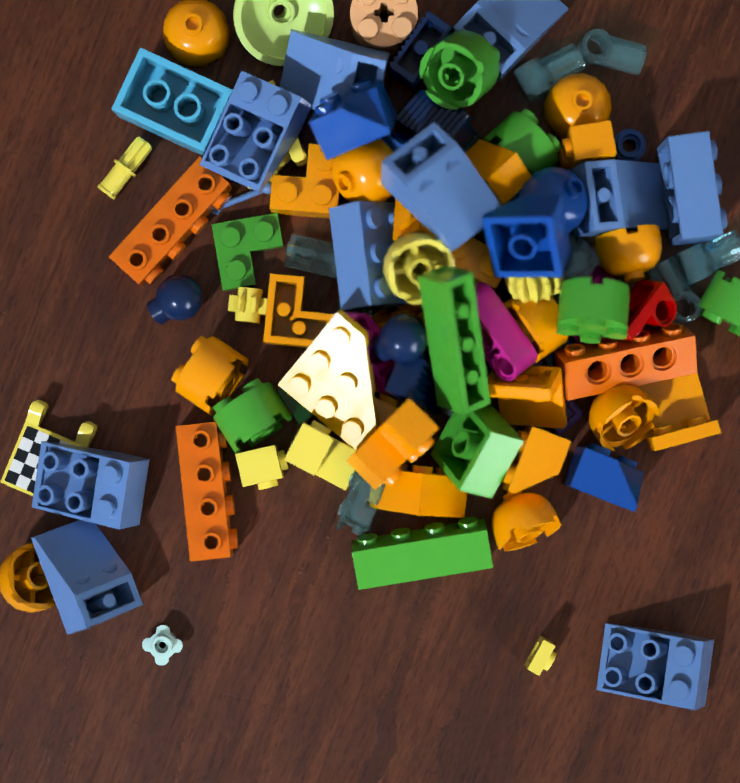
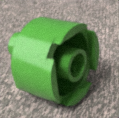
M461 29L451 33L430 48L421 60L419 73L420 78L424 79L427 87L425 90L427 95L437 105L446 109L456 110L470 106L495 85L499 74L500 53L483 36L475 32Z
M523 109L521 112H511L482 139L483 141L516 152L530 175L547 167H553L558 162V152L562 149L561 144L553 135H546L537 125L538 120L536 116L528 109Z
M717 270L697 304L701 308L698 315L719 325L722 320L730 324L728 331L740 337V280L735 277L733 279L726 277L724 280L722 278L725 272Z
M578 277L563 281L559 292L557 333L566 336H580V342L587 344H598L601 342L602 337L626 339L630 300L629 286L623 282L603 278V285L591 283V277Z
M259 378L255 379L242 388L243 394L234 400L231 397H227L213 407L216 412L213 419L234 453L242 452L243 450L240 445L248 442L250 447H253L276 433L283 427L280 423L283 418L288 422L292 419V415L271 382L264 383Z

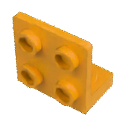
M530 366L512 381L501 379L493 369L487 377L490 397H498L500 415L509 425L559 429L566 427L567 414L561 367Z
M698 373L637 386L653 399L659 410V416L654 414L652 420L655 427L645 438L649 451H658L721 433L718 420H710Z

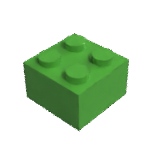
M486 405L465 416L453 412L430 455L459 491L492 499L524 440L493 406Z

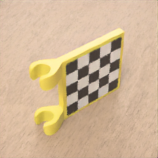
M42 400L33 401L0 483L33 496L41 441L89 447L98 429L95 423L90 421L82 423L76 440L73 441L41 427L40 424L47 413L49 405Z

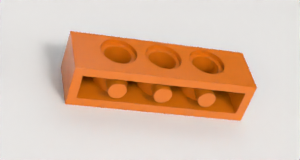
M671 323L669 326L652 331L641 330L633 341L602 337L601 342L598 344L584 345L573 343L565 346L564 349L554 351L555 367H561L564 396L568 401L602 394L612 387L620 385L639 386L697 373L695 335L683 324ZM662 348L661 352L653 357L655 351ZM630 354L629 359L626 362L621 363L622 359L626 355ZM598 361L595 368L588 370L592 363Z

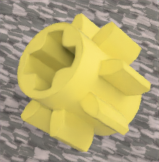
M238 287L237 296L229 295L228 311L235 313L234 321L260 324V315L266 316L267 299L262 298V289Z

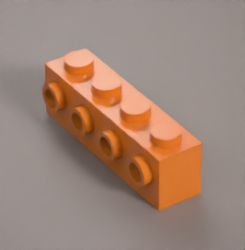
M200 156L109 255L113 262L142 287L147 282L150 285L155 283L164 272L161 267L169 258L175 260L187 246L184 241L192 233L197 235L206 227L209 222L206 217L215 207L217 210H220L232 197L229 193L233 189L230 183L220 174L200 166L199 164L202 160Z
M216 422L176 426L190 562L232 557L234 555L233 549H238L237 529H231L229 515H235L233 495H227L226 482L231 481V468L229 461L224 462L222 448H228V442Z

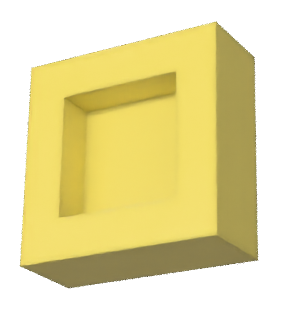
M541 635L539 636L524 664L527 670L540 676L543 669L546 671L550 669L557 654L553 651L556 646L552 641Z

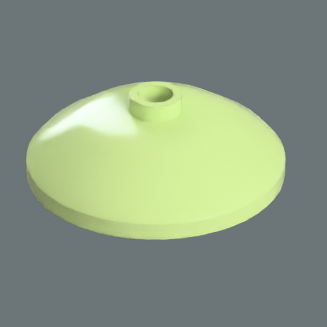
M235 0L233 9L234 27L242 45L258 60L275 66H284L291 29L328 38L334 20L332 0ZM277 5L284 6V11L281 15H274V9Z

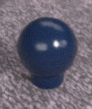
M176 274L167 277L159 285L156 297L147 303V307L153 319L161 325L169 320L183 321L192 318L198 313L203 303V293L200 285L193 278L183 274Z
M407 314L393 316L382 326L380 334L374 337L372 342L373 351L382 361H389L391 359L396 362L414 361L426 349L428 342L426 328L414 316Z

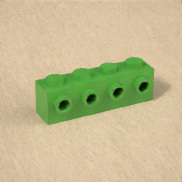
M444 265L419 275L418 280L437 405L465 416L491 404L473 272Z
M476 517L462 518L458 523L444 525L441 522L430 523L424 529L412 531L409 528H399L393 530L391 534L381 536L368 533L359 536L357 540H351L358 590L493 568L486 523L484 519L478 520Z

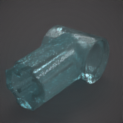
M593 29L579 41L576 47V54L578 59L586 65L593 66L598 64L638 76L645 62L647 46L611 36L603 29ZM594 40L598 42L601 47V54L591 53L588 50L587 41Z
M571 43L542 59L538 57L526 62L514 70L513 73L529 102H532L548 94V91L554 87L559 79L569 74L580 73L586 67L579 49Z
M736 230L703 245L699 243L674 255L687 286L715 274V270L740 260V235H738Z
M674 257L646 271L651 281H661L666 284L676 304L680 299L686 300L690 304V315L684 317L677 312L674 323L685 324L699 317L702 308L698 304L701 302V299L692 292Z

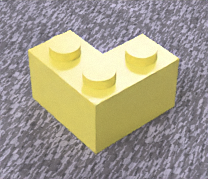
M313 420L311 425L303 423L284 460L346 491L356 472L346 460L356 450L343 439L339 441L330 436L332 430L320 422Z

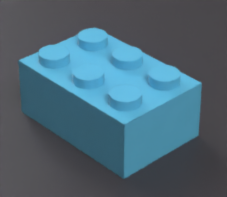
M140 47L111 110L119 118L203 156L233 90Z

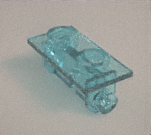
M295 234L291 235L286 250L287 256L284 267L337 279L333 243Z
M355 470L348 482L350 487L348 496L338 509L340 518L336 529L340 530L349 525L352 527L351 531L354 534L362 536L366 531H369L377 510L366 504V502L369 501L374 505L379 504L386 484L383 483L375 490Z

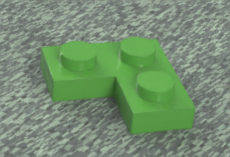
M278 213L211 224L223 291L238 289V287L257 286L251 253L284 247Z

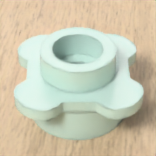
M160 625L151 638L147 637L143 640L142 647L155 657L156 664L163 666L169 662V657L182 650L183 643L170 632L169 626ZM161 642H164L166 644V647L161 648L159 644Z

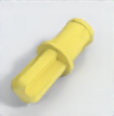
M136 137L121 158L113 161L116 164L97 187L115 200L129 179L137 176L135 171L152 151V146L143 138Z

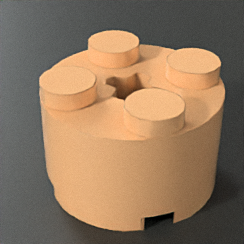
M352 0L350 7L351 30L354 38L361 46L390 52V55L395 54L397 51H401V46L405 45V40L409 39V34H413V29L417 27L418 6L416 0ZM380 13H387L388 22H381Z

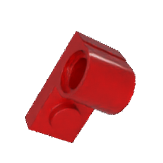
M639 280L629 292L627 338L623 340L633 341L644 325L669 326L676 317L677 304L666 284L661 281Z

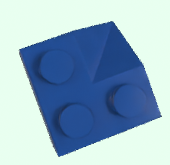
M369 78L361 80L351 86V92L341 96L338 92H334L319 100L321 104L315 108L309 124L326 160L391 134L397 115L381 79L371 82Z
M527 194L483 215L482 219L494 277H563L572 253L562 194Z
M587 443L586 447L577 446L562 484L635 512L644 476L643 471L636 469L638 463L620 455L617 460L609 457L611 450L593 443Z

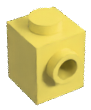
M277 444L235 454L243 487L257 484L258 489L262 490L278 486L277 479L283 478V470L289 469L288 462L284 460L286 456L285 451H278Z

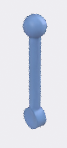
M267 182L261 193L255 190L231 198L220 210L214 207L210 213L218 215L222 212V209L262 193L271 194V182Z

